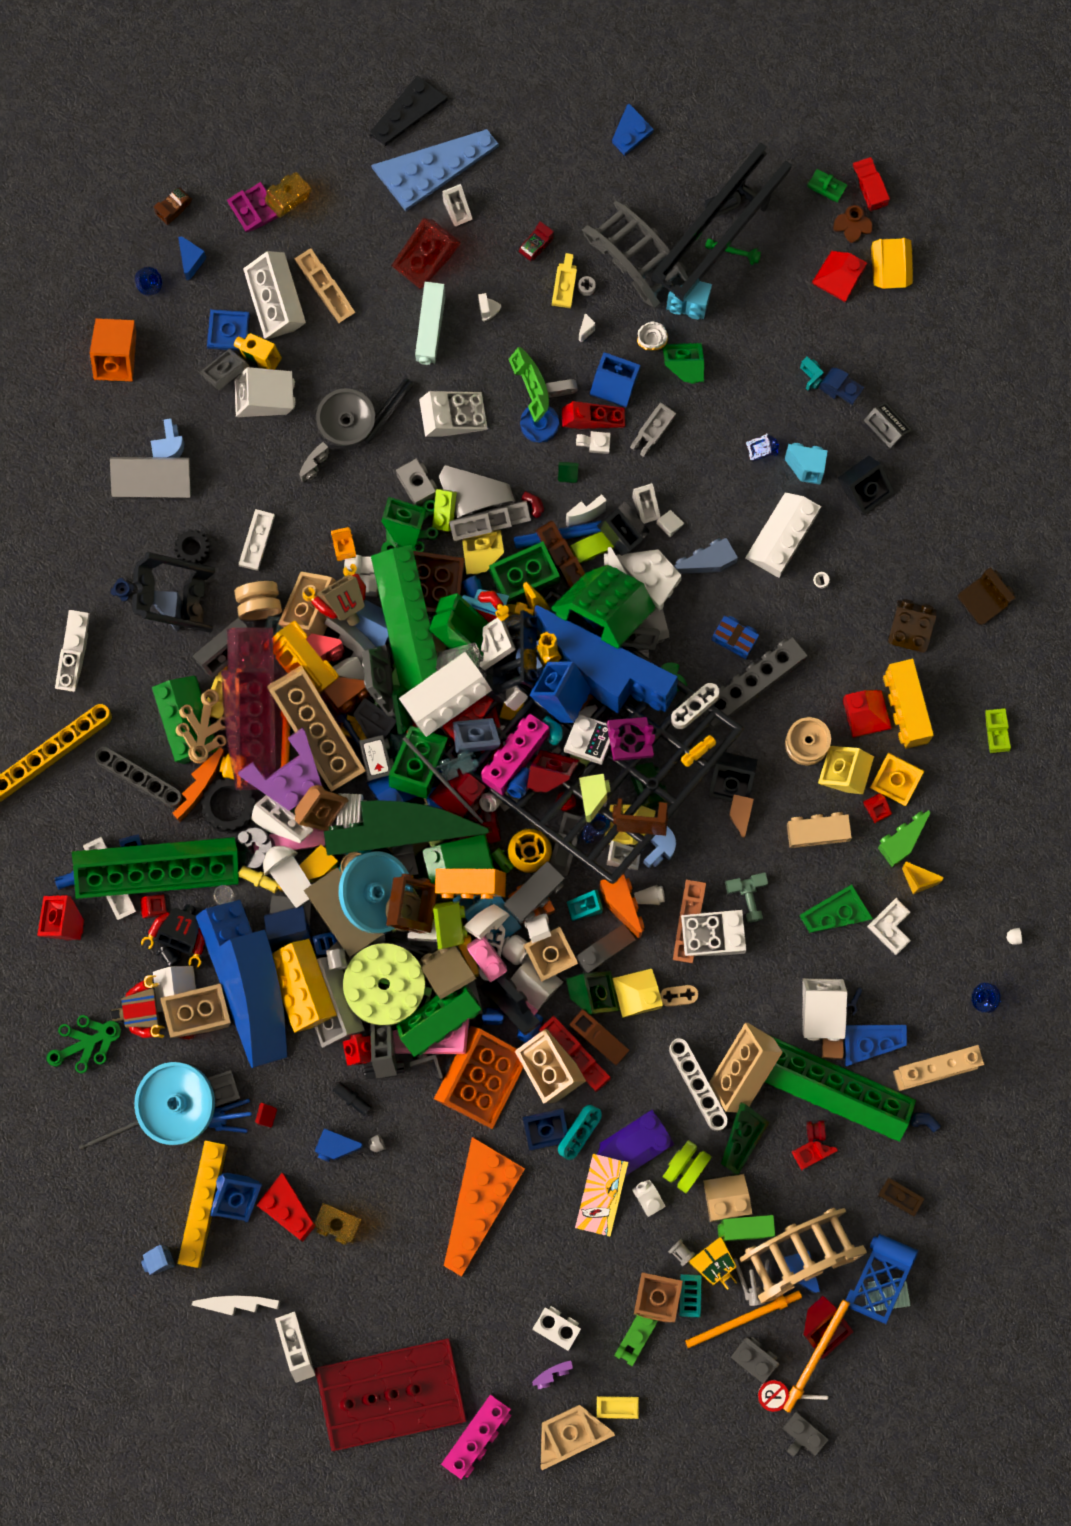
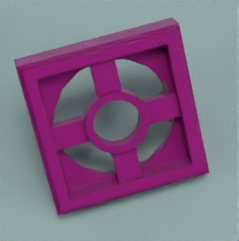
M647 717L607 721L613 761L652 758L654 756L652 747L655 739V734H652L654 728L652 725H648ZM631 725L638 727L644 735L633 733ZM624 726L625 733L622 737H618L619 728ZM626 735L633 736L635 743L632 745L627 744L624 737ZM637 742H645L643 748L639 752H635L634 746ZM620 744H623L625 747H627L628 752L622 750L619 747Z

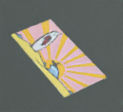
M593 1154L575 1228L611 1236L628 1162Z

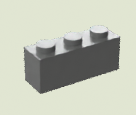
M237 618L197 651L193 658L213 678L253 645L257 638L248 626Z
M547 861L504 903V908L520 924L524 921L528 923L535 916L534 911L538 907L542 909L550 901L548 897L553 892L557 894L564 887L562 883L565 878Z

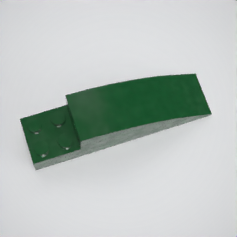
M378 800L361 801L363 822L350 823L349 828H344V825L329 826V831H324L327 856L493 832L491 828L449 810L410 802Z

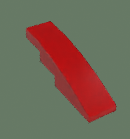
M555 1016L551 1017L539 1028L540 1032L547 1029L577 1064L587 1084L595 1092L600 1090L611 1079Z

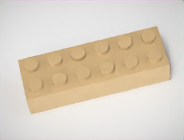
M302 665L267 686L294 732L301 728L305 729L316 768L331 792L366 771Z

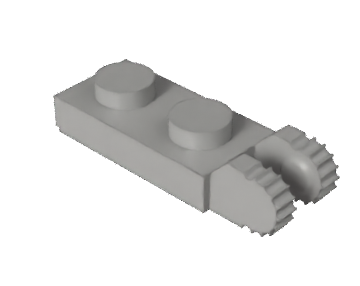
M660 402L638 432V436L630 448L635 450L643 438L648 443L643 447L640 455L645 457L652 445L656 444L675 418L676 413Z

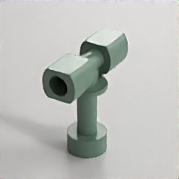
M766 873L751 875L750 879L740 880V878L725 882L727 894L740 892L741 895H745L749 913L746 914L748 923L763 919L762 911H757L753 893L757 892L756 888L768 885Z

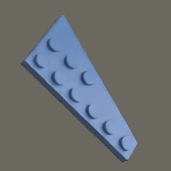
M486 129L371 166L399 204L407 211L499 146Z

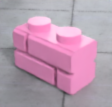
M486 936L481 940L476 938L467 944V950L490 982L507 972V966L491 943H489Z

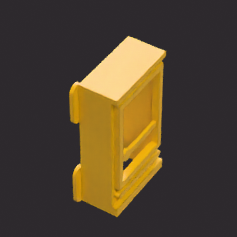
M294 620L277 632L265 647L273 651L272 654L276 655L275 658L287 673L302 665L320 695L328 685L339 678V675L327 660L323 661L306 640L308 638L307 634Z

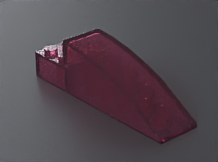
M273 628L227 629L228 670L221 671L229 756L236 790H259L241 778L238 772L254 762L265 778L276 771L274 698L267 687L274 682Z

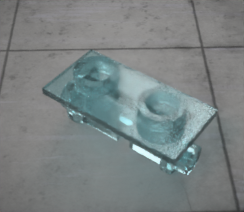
M465 751L458 754V758L454 760L445 759L439 762V766L435 768L438 772L442 771L440 774L446 781L459 777L458 768L461 769L463 775L476 770L479 764L477 759H472L476 755L473 752Z

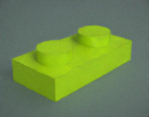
M436 489L432 527L438 530L451 531L449 521L454 520L457 492Z

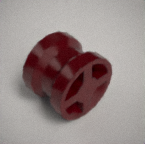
M819 1120L818 1123L807 1121L808 1142H813L815 1139L825 1141L824 1120Z

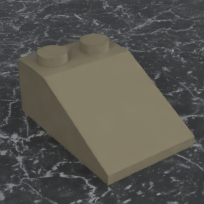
M456 946L438 949L432 954L428 953L419 961L424 976L440 1000L476 979Z

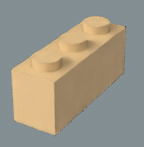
M843 812L832 813L830 817H823L822 814L813 815L811 819L804 820L803 817H794L787 823L790 848L850 842L852 838L849 815H843Z

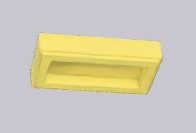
M597 1396V1418L639 1419V1397Z

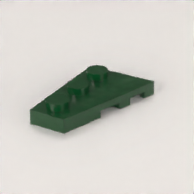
M740 1102L721 1162L724 1167L736 1175L740 1173L770 1123L742 1102Z

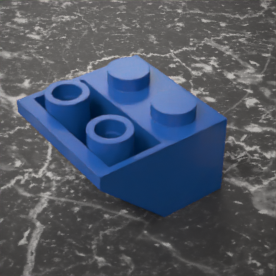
M603 352L590 395L627 407L640 373V365Z

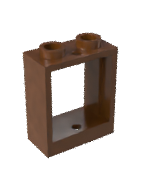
M410 874L394 877L386 926L418 934L431 933L434 917L433 908L437 897L435 884H432L431 880L425 878L414 879V876ZM405 886L422 890L418 921L401 917Z

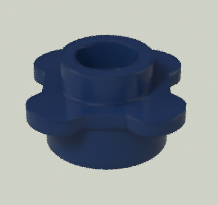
M119 578L114 588L111 589V594L118 596L121 601H127L130 592L134 591V586Z

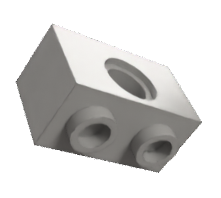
M417 459L396 469V474L412 503L421 506L425 501L435 498L437 486L433 479H428L426 476L428 471L423 463L419 464ZM420 479L423 483L420 486H415L413 481Z

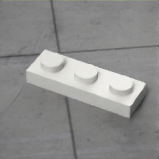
M255 509L239 561L240 567L259 571L275 514Z

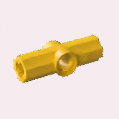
M548 632L541 634L536 649L540 654V662L544 669L547 662H559L561 655L558 652L556 636Z

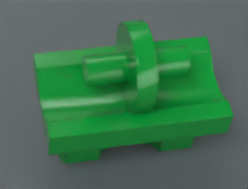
M816 169L807 187L838 203L847 184L837 180L832 174L828 175Z

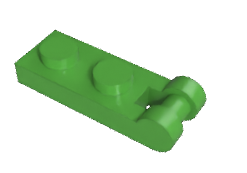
M637 1315L614 1356L618 1359L621 1357L627 1361L628 1365L633 1366L658 1321ZM627 1345L634 1348L632 1354L625 1351Z

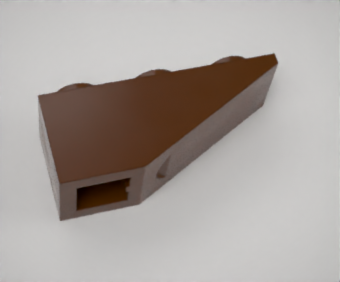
M583 1009L569 1024L570 1027L616 1066L629 1051Z

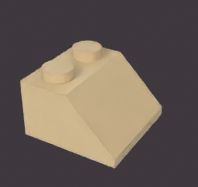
M744 1174L703 1180L710 1222L752 1215L751 1202Z

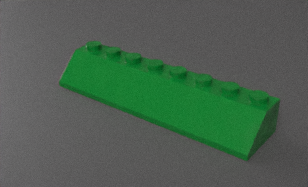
M412 545L393 548L371 556L399 685L407 688V692L440 670L432 632L429 630L430 623Z
M235 837L72 851L76 899L238 884V858Z
M774 1038L783 1053L765 1080L766 1083L900 1142L909 1125L916 1102L915 1099Z

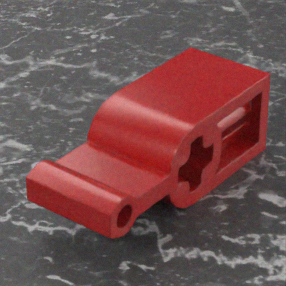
M869 157L854 162L853 168L859 179V185L869 211L888 206L890 198L879 172L876 171L872 158Z

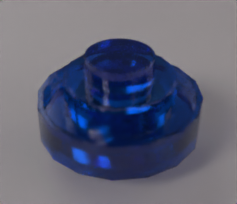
M148 266L137 271L135 283L143 295H155L161 290L162 278L155 268Z
M981 983L975 987L972 993V1003L976 1010L983 1013H991L999 1006L1001 995L995 985Z

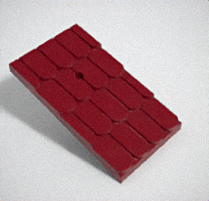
M449 1338L315 1368L331 1452L466 1422Z

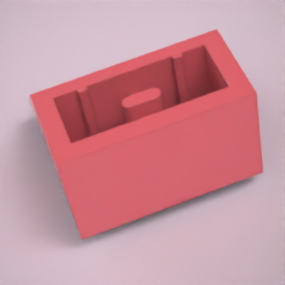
M311 634L306 639L323 661H337L345 652L340 639Z

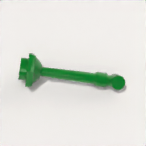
M707 239L705 247L712 249L718 242L715 243L714 240ZM728 246L725 250L726 252L748 257L751 265L759 263L761 252L758 251L759 248H754L747 252Z

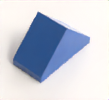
M181 236L178 239L186 280H190L205 261L206 255L202 249Z

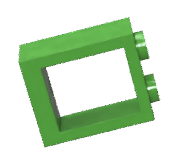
M769 1215L723 1219L721 1224L718 1225V1236L722 1237L723 1242L775 1237L774 1217Z

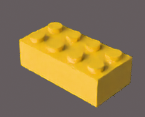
M909 659L889 664L885 675H883L885 686L889 687L890 694H888L889 703L891 706H894L896 712L893 713L895 724L900 727L901 732L898 733L900 743L904 744L905 749L928 744L934 735L914 660Z
M309 939L292 942L272 953L282 1001L294 1033L312 1029L337 1015Z

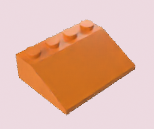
M470 1026L466 1054H456L434 1100L493 1129L523 1069V1065L515 1053L517 1049L480 1028Z

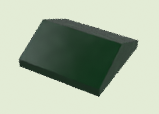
M396 684L393 685L392 697L398 734H403L412 726L410 714L399 700L401 696L407 693V688Z

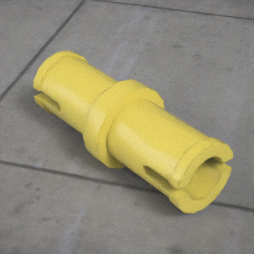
M243 866L239 872L240 878L254 883L256 887L261 886L274 894L279 889L277 887L278 883L274 879L265 876L264 872H257L246 866Z

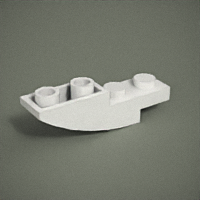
M69 610L55 689L76 691L87 645L90 613Z

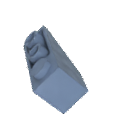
M718 538L711 542V546L708 548H699L693 552V556L679 559L674 567L680 574L721 572L737 563L738 557L727 538L722 540Z

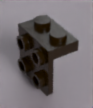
M990 567L984 571L979 579L958 594V599L977 623L984 625L1012 604L1015 599V593L1010 586H1006L1002 582L999 572L993 571Z
M908 599L898 600L888 638L889 644L926 652L937 610L928 604L920 606Z

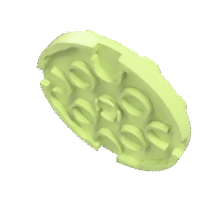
M375 944L361 950L352 958L345 970L343 991L346 1001L359 1018L370 1024L388 1026L406 1020L418 1009L424 996L425 978L419 962L409 951L394 944ZM382 979H387L390 982V986L386 990H381L378 987V983Z

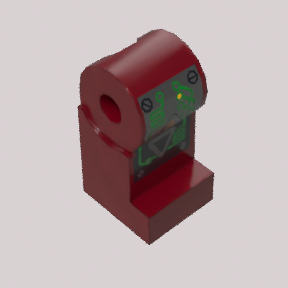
M540 221L536 229L521 245L519 253L532 262L554 239V231Z

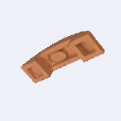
M686 880L673 960L693 963L694 956H685L681 915L701 914L706 883Z

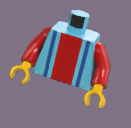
M479 589L475 598L466 595L462 597L489 623L496 618L503 621L509 617V608L506 606L509 598L508 595Z

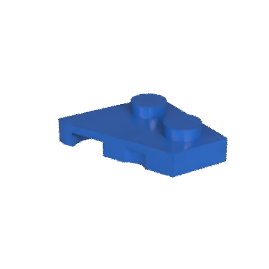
M628 104L613 136L612 143L625 156L650 136L654 129Z

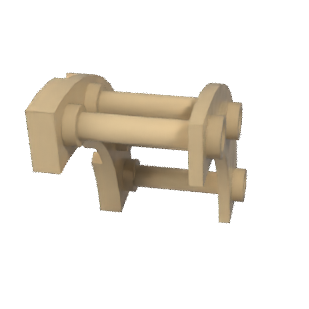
M832 1208L824 1212V1215L798 1226L792 1224L786 1227L785 1232L758 1247L752 1246L745 1250L746 1254L739 1258L740 1261L752 1260L765 1286L763 1288L764 1292L758 1295L761 1303L775 1300L795 1288L794 1284L803 1279L808 1281L822 1274V1270L832 1266L834 1269L854 1262L867 1253L863 1245L859 1247L851 1245L838 1217L846 1212L845 1208L839 1210ZM831 1222L844 1248L843 1252L839 1254L836 1251L833 1252L820 1225ZM811 1228L826 1255L825 1260L818 1263L811 1260L799 1236L800 1233ZM789 1238L792 1239L804 1263V1269L796 1274L790 1271L778 1247L779 1243ZM769 1249L783 1274V1281L776 1285L771 1282L759 1255Z

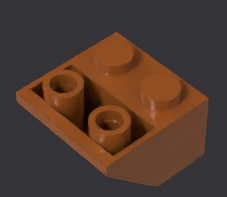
M339 677L324 689L327 700L338 714L346 713L348 715L355 709L354 706L362 702L365 697L367 699L371 697L365 687L364 680Z

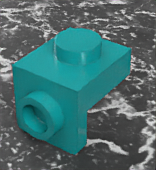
M806 357L801 362L800 368L811 378L806 385V389L809 391L812 388L816 389L823 381L824 372L814 359L811 360Z

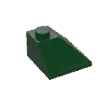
M611 971L584 973L566 979L570 999L588 1014L620 1011Z

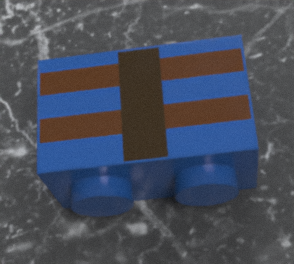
M724 616L712 636V641L747 659L759 635L752 627L740 625L739 621L734 617Z

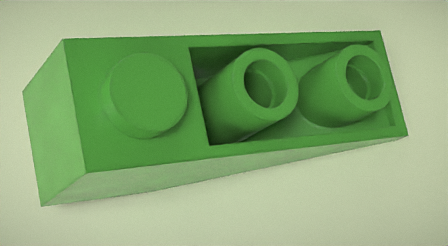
M929 810L925 813L919 812L912 817L913 822L908 825L906 822L896 829V834L893 836L888 834L880 840L881 844L878 849L891 867L909 856L930 815Z

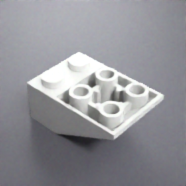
M429 391L419 399L425 437H444L488 429L482 392Z
M742 910L681 915L685 956L733 955L746 952Z

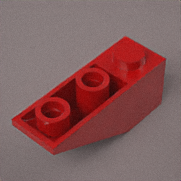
M572 401L562 408V426L576 429L625 427V409L622 407Z

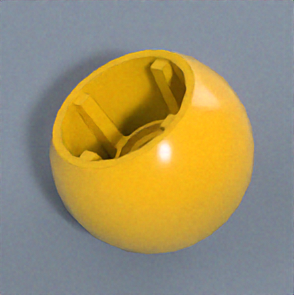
M524 829L519 831L509 842L508 857L514 867L520 871L527 873L537 872L547 861H550L552 854L551 843L538 830ZM526 839H534L533 842H526L525 844L521 843L523 840ZM538 842L543 846V854H539ZM516 848L521 850V860L516 855ZM527 848H532L536 853L532 857H527L524 851Z

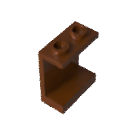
M618 798L617 805L613 806V824H617V831L666 836L668 804L659 802L658 818L623 815L622 799Z

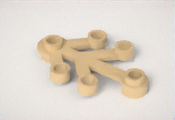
M208 689L201 695L203 709L200 723L190 705H184L179 710L180 716L187 718L197 735V740L195 741L186 723H181L176 727L177 735L183 736L190 747L188 755L195 763H203L208 758V752L215 748H222L226 744V738L223 735H218L212 742L204 745L206 737L219 730H225L230 725L228 718L221 717L216 723L208 727L211 708L219 700L218 693L213 689ZM184 709H187L189 714H186ZM180 727H183L185 729V732H182L180 730ZM217 739H220L222 741V744H219L217 742ZM195 751L199 752L200 757L196 755Z

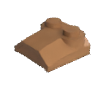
M321 785L312 786L295 808V821L298 825L328 831L329 826L349 800L341 795L325 791Z
M641 1273L634 1314L652 1320L675 1323L683 1281Z

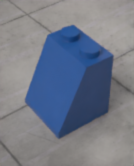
M547 662L530 696L559 722L574 723L579 716L583 704L588 699L591 688L574 662Z

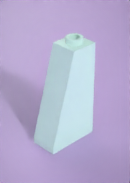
M425 282L415 353L416 361L423 365L435 364L445 304L444 284Z

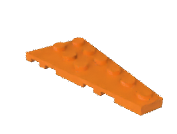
M473 1137L444 1262L445 1267L461 1277L525 1170L522 1166Z

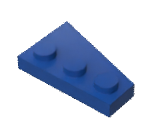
M846 1025L845 1066L907 1046V1025Z

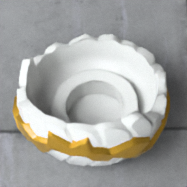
M646 323L638 330L637 342L645 350L656 351L662 349L668 341L667 331L660 323Z

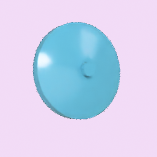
M380 851L363 853L351 860L341 875L339 900L342 910L347 919L362 931L385 933L395 929L386 926V904L391 896L393 878L401 877L402 874H409L405 866L396 857ZM405 886V891L413 892V888Z
M180 1062L164 1063L150 1070L140 1082L135 1095V1114L143 1131L153 1140L166 1145L186 1144L198 1138L207 1129L212 1120L215 1109L213 1088L207 1077L196 1067Z

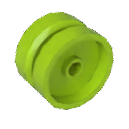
M689 1140L681 1150L677 1151L668 1164L669 1168L662 1176L672 1183L681 1174L683 1177L679 1181L677 1188L685 1194L712 1157L705 1151H701L695 1160L691 1157L697 1150V1146Z

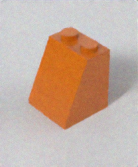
M95 319L90 348L94 380L133 381L136 346L135 320Z

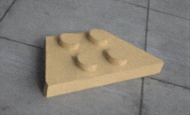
M581 1405L569 1409L542 1422L541 1469L544 1470L615 1436V1434Z

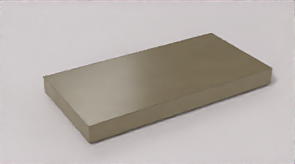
M336 868L306 888L304 893L350 958L383 936V933L362 931L347 919L339 900V882L342 873Z

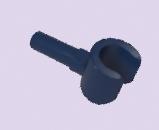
M861 988L857 989L853 999L847 1004V1007L850 1005L854 1006L855 1010L852 1015L857 1012L856 1004L862 992Z

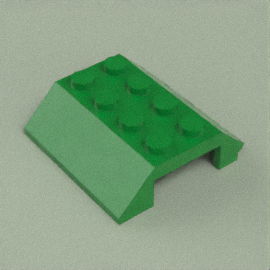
M610 565L585 573L552 606V610L557 612L556 616L565 621L568 620L570 611L573 610L604 627L601 640L617 649L656 608L644 583Z

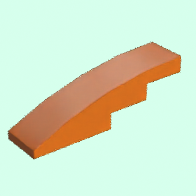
M221 747L191 774L196 781L182 793L186 801L172 813L179 822L197 805L217 775L222 757L225 756V752Z

